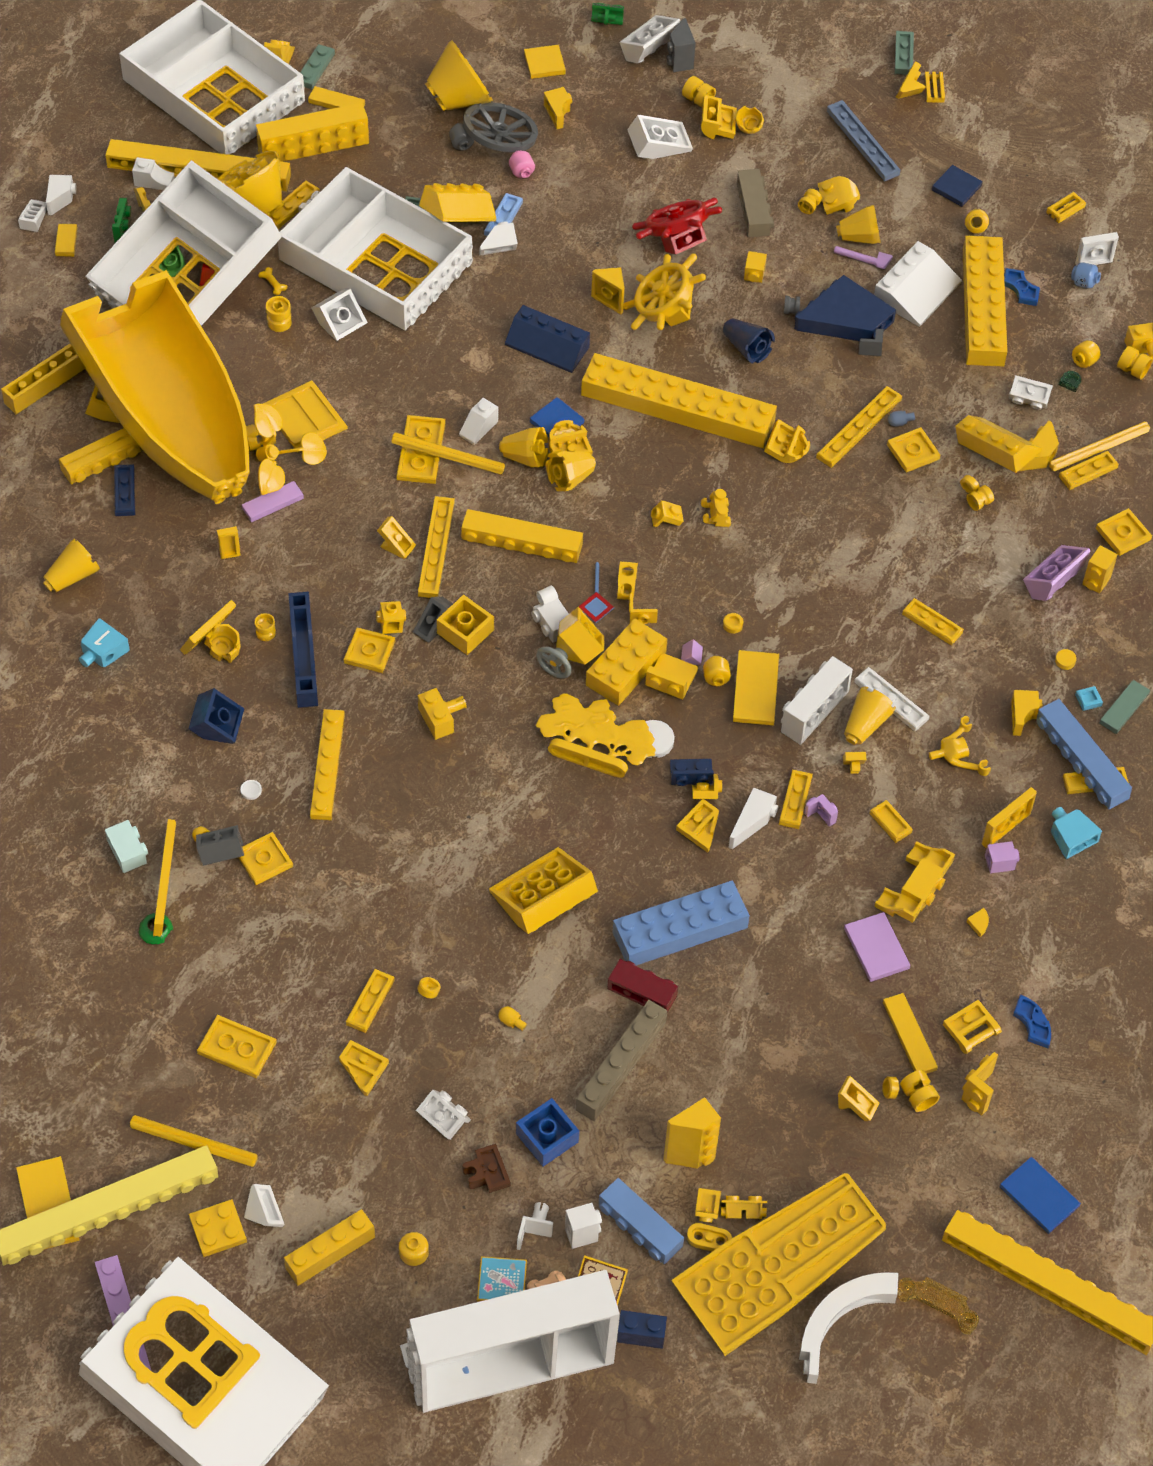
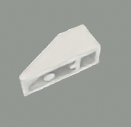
M753 788L730 836L729 848L733 849L768 824L771 816L775 817L778 810V805H776L777 796Z

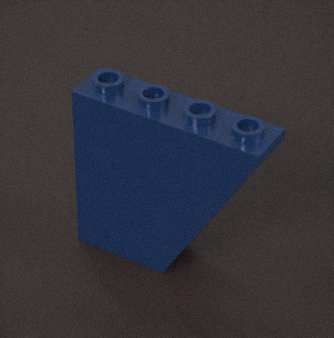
M843 275L838 280H834L827 290H823L819 297L810 301L804 310L796 314L794 329L801 332L860 341L861 338L875 339L876 329H884L885 331L894 323L896 309Z

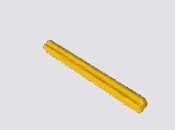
M1145 421L1051 460L1049 467L1052 471L1067 467L1149 432L1150 426Z
M396 432L392 436V443L497 474H503L505 464Z
M136 1115L130 1121L132 1129L195 1149L207 1145L211 1154L251 1167L255 1166L257 1162V1154Z

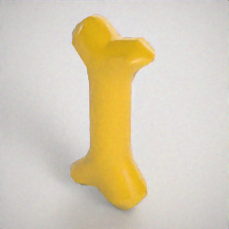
M267 267L265 271L259 272L258 277L267 279L274 288V295H280L282 291L287 290V285L280 284L272 275V268Z

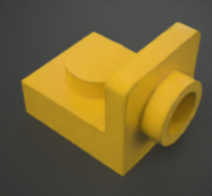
M713 774V785L705 782L692 785L693 799H718V793H722V780L718 779V774Z

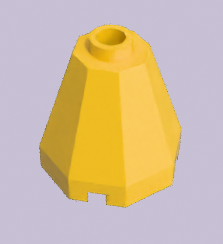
M874 205L866 206L840 220V225L836 226L838 237L842 236V240L870 244L881 243Z
M544 427L529 428L503 437L499 444V450L504 457L529 467L545 466L548 456V448H545V443H548V436Z
M567 451L548 453L547 457H550V459L545 463L550 483L553 484L555 482L558 486L555 489L564 492L572 490L594 471L596 465L595 458L588 452Z

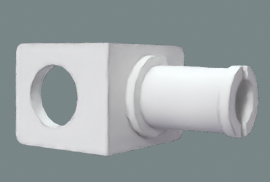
M538 1202L534 1205L532 1218L523 1216L517 1239V1250L521 1249L525 1232L552 1237L553 1222L546 1221L549 1210L547 1204L543 1203L542 1210L540 1211L541 1202Z

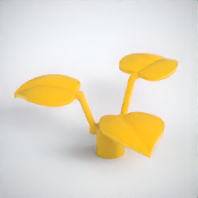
M254 404L255 428L260 436L269 438L267 442L263 443V447H259L256 451V457L261 462L258 470L259 489L261 495L278 491L285 483L284 471L280 466L276 465L275 461L279 454L302 451V460L309 465H315L325 459L327 450L319 435L308 432L302 436L300 448L279 451L276 446L270 444L276 437V431L282 428V418L279 412L267 404Z

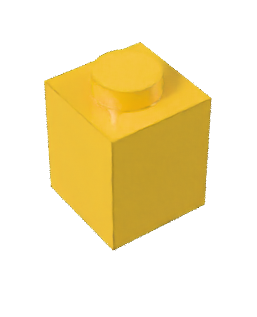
M748 251L744 280L762 283L767 254Z

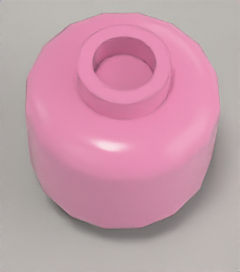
M516 151L509 159V166L515 177L527 178L534 172L535 164L528 152Z

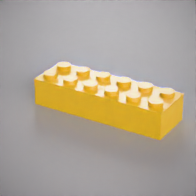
M363 103L256 124L259 153L276 151L280 162L369 144L368 117Z

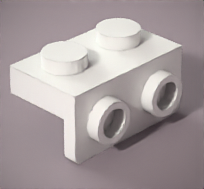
M1015 375L1009 399H1012L1013 403L1020 405L1023 403L1030 404V407L1034 409H1046L1053 385Z

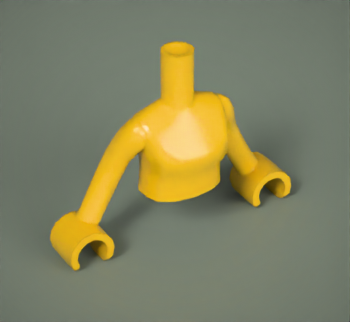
M964 716L961 718L959 728L951 735L941 740V749L929 752V758L933 760L944 757L953 766L977 770L980 775L987 776L991 770L990 767L983 768L988 765L987 760H981L979 764L959 760L969 757V749L964 737L957 738L963 732H969L972 728V724H966L969 722V717Z

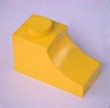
M564 87L544 92V107L556 129L563 128L564 115L570 112V104H572V97L570 93L566 92Z
M1013 691L1011 699L1013 736H1021L1023 726L1029 720L1037 719L1038 711L1042 708V699H1039L1038 691Z

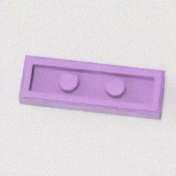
M293 481L284 485L278 491L259 496L242 504V509L249 520L253 522L304 499V496Z

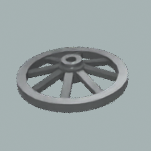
M495 102L474 104L466 110L463 117V127L466 133L479 144L493 150L502 152L525 151L531 148L537 140L538 128L535 122L524 112L506 104ZM487 111L501 112L499 121L494 122ZM480 112L488 125L472 116ZM506 114L518 119V121L509 126L504 123ZM472 124H474V125L480 127L481 129H483V130H485V131L476 130V129L472 126ZM523 125H526V127H527V128L529 129V131H530V132H511V131H513V130H515V129H517V128H519V127H521V126H523ZM514 138H528V139L525 140V141H523V142H520V141H518V140H516V139H514Z

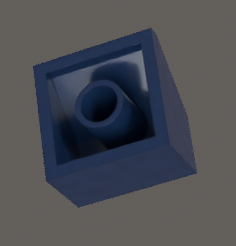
M215 688L198 695L188 729L205 740L233 744L236 741L244 708Z

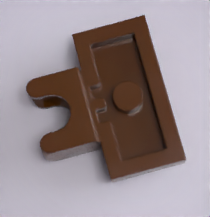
M496 1144L475 1150L476 1159L465 1162L462 1165L465 1175L474 1174V1176L468 1179L469 1189L485 1186L486 1183L489 1193L511 1186Z

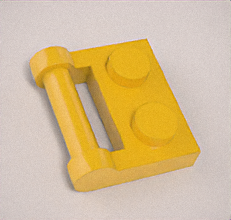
M979 1000L943 1021V1026L959 1044L964 1054L971 1052L973 1047L992 1035L996 1036L1002 1032L999 1024ZM987 1024V1029L967 1040L964 1037L981 1025Z

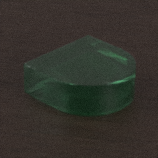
M1067 371L1061 377L1059 386L1076 392L1081 384V376L1075 371Z

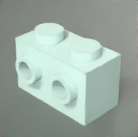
M129 820L105 829L107 842L123 873L147 864L146 855L148 850L144 842H139V832L136 826H131Z

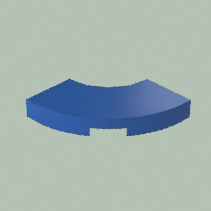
M1020 994L1013 1016L1021 1020L1026 1026L1028 1042L1049 1048L1051 1041L1049 1021H1047L1042 1009L1034 1001Z

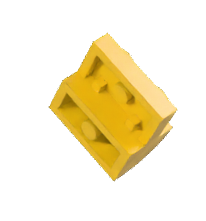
M704 95L701 130L704 135L711 139H714L716 135L733 139L736 131L735 116L737 108L723 105L721 98Z

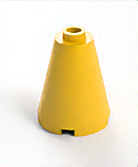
M72 539L44 575L45 581L43 584L50 592L52 590L58 592L100 570V567L96 561L92 562L90 553L82 544Z
M866 686L861 687L858 691L844 732L846 741L852 745L862 744L896 709L895 706L892 708L893 702L887 696L875 689L870 692Z

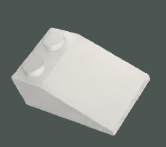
M637 115L627 129L638 157L656 159L693 150L683 122Z

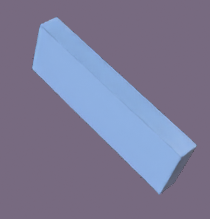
M506 193L495 211L496 221L488 223L484 230V235L488 236L494 226L500 222L512 223L523 203V198Z

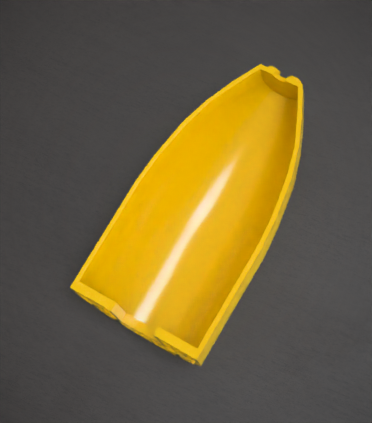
M167 270L133 282L127 303L99 314L102 304L99 296L64 308L60 321L62 331L110 410L148 457L169 475L192 490L213 500L215 504L222 503L230 496L236 497L243 492L241 488L245 485L249 475V448L241 405L216 349Z

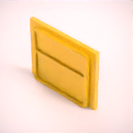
M312 380L263 403L275 408L282 418L281 432L293 448L301 447V438L308 432L316 433L322 440H325L348 429L345 422Z

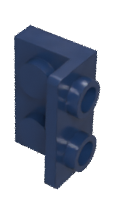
M670 759L671 785H696L700 782L713 784L714 771L712 770V759Z

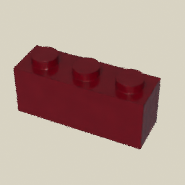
M619 959L608 978V990L642 1006H645L647 1001L650 1000L666 1009L667 1013L678 994V986L673 981L662 979L650 970H643L631 961Z

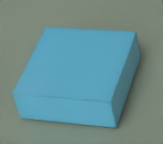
M1095 686L1078 690L1075 693L1083 711L1101 707L1103 704Z

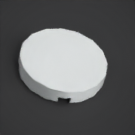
M645 721L655 739L652 744L656 749L655 756L653 757L657 756V758L667 755L674 745L673 730L662 721Z

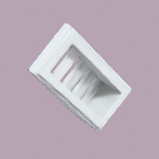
M32 199L29 201L18 220L20 229L38 232L47 211L46 202Z

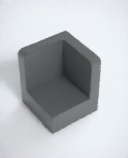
M876 329L875 339H860L859 355H882L884 329Z

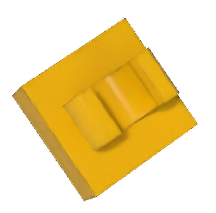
M845 752L843 755V765H850V774H859L860 764L866 762V752Z

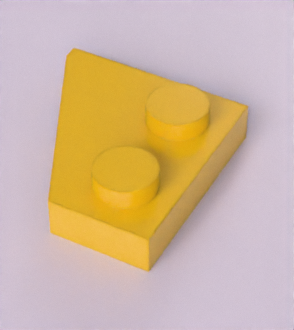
M352 1040L349 1041L339 1056V1061L365 1096L369 1095L389 1064V1059Z

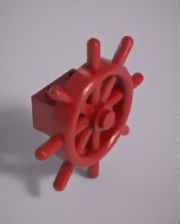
M715 197L705 202L686 199L685 201L653 210L646 221L634 223L632 228L634 230L644 229L636 234L637 239H642L649 235L661 236L665 252L677 255L707 241L702 223L709 216L720 214L722 208L720 206L712 207L718 203Z

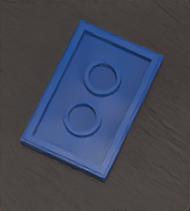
M1032 1157L999 1186L1048 1234L1080 1207L1081 1204Z

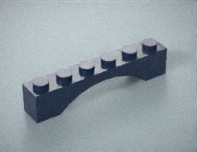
M309 592L288 593L298 708L318 706Z

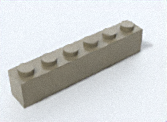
M650 1000L647 1001L577 1097L576 1111L595 1122L666 1024V1009Z

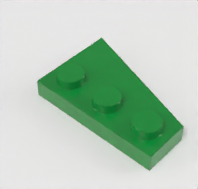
M119 198L117 215L114 217L115 224H112L114 244L130 228L128 217H131V206H128L127 198Z

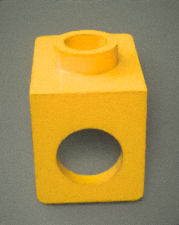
M630 594V623L634 618L643 624L657 623L658 610L633 609V594Z

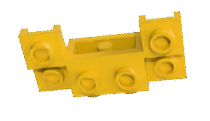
M916 841L905 860L915 865L916 868L903 886L901 894L885 887L884 892L878 901L875 902L874 907L892 917L897 914L913 923L920 911H923L926 905H931L935 898L934 893L936 889L940 891L946 880L943 876L953 863L955 854L944 848H932Z

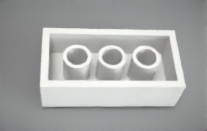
M833 656L828 662L824 661L819 668V672L816 675H811L807 685L804 688H800L796 692L795 698L791 702L788 701L783 707L782 711L784 714L781 719V732L801 745L849 692L853 669Z

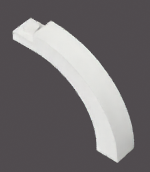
M875 1273L850 1280L832 1291L817 1306L805 1328L800 1348L799 1360H804L803 1374H807V1383H817L820 1346L830 1327L841 1316L857 1307L872 1303H895L898 1292V1273Z

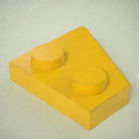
M702 799L676 826V830L708 853L719 810Z

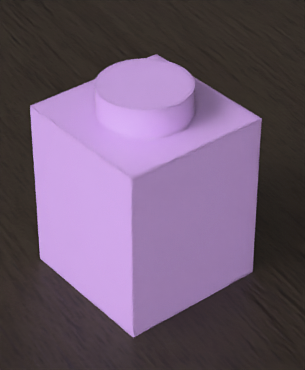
M1012 841L987 845L985 858L989 872L997 873L1015 870L1016 863L1019 861V852L1017 849H1014Z

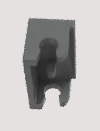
M238 825L196 835V848L203 866L244 856L243 841Z

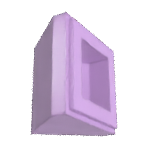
M694 639L682 646L681 660L693 665H701L703 647Z

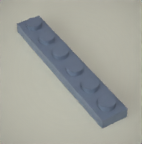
M843 100L827 106L829 115L884 182L900 175L901 170Z

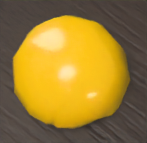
M743 106L736 113L737 127L741 132L754 134L762 129L764 118L756 107L747 108Z

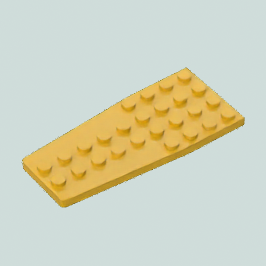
M844 1173L728 1240L671 1281L723 1355L726 1356L786 1314L886 1230V1223L850 1175Z

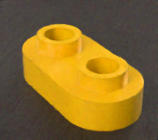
M702 1223L691 1225L687 1231V1241L691 1246L711 1252L721 1246L716 1243L717 1241L725 1243L732 1239V1235L727 1230ZM700 1235L702 1239L697 1240L694 1236Z

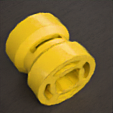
M808 189L804 197L798 202L800 211L805 214H812L816 206L822 201L821 194L815 189Z
M986 485L979 487L976 492L972 491L966 497L969 506L974 511H978L984 505H989L994 501L993 492Z
M263 613L255 618L257 638L261 641L272 640L276 635L274 617Z

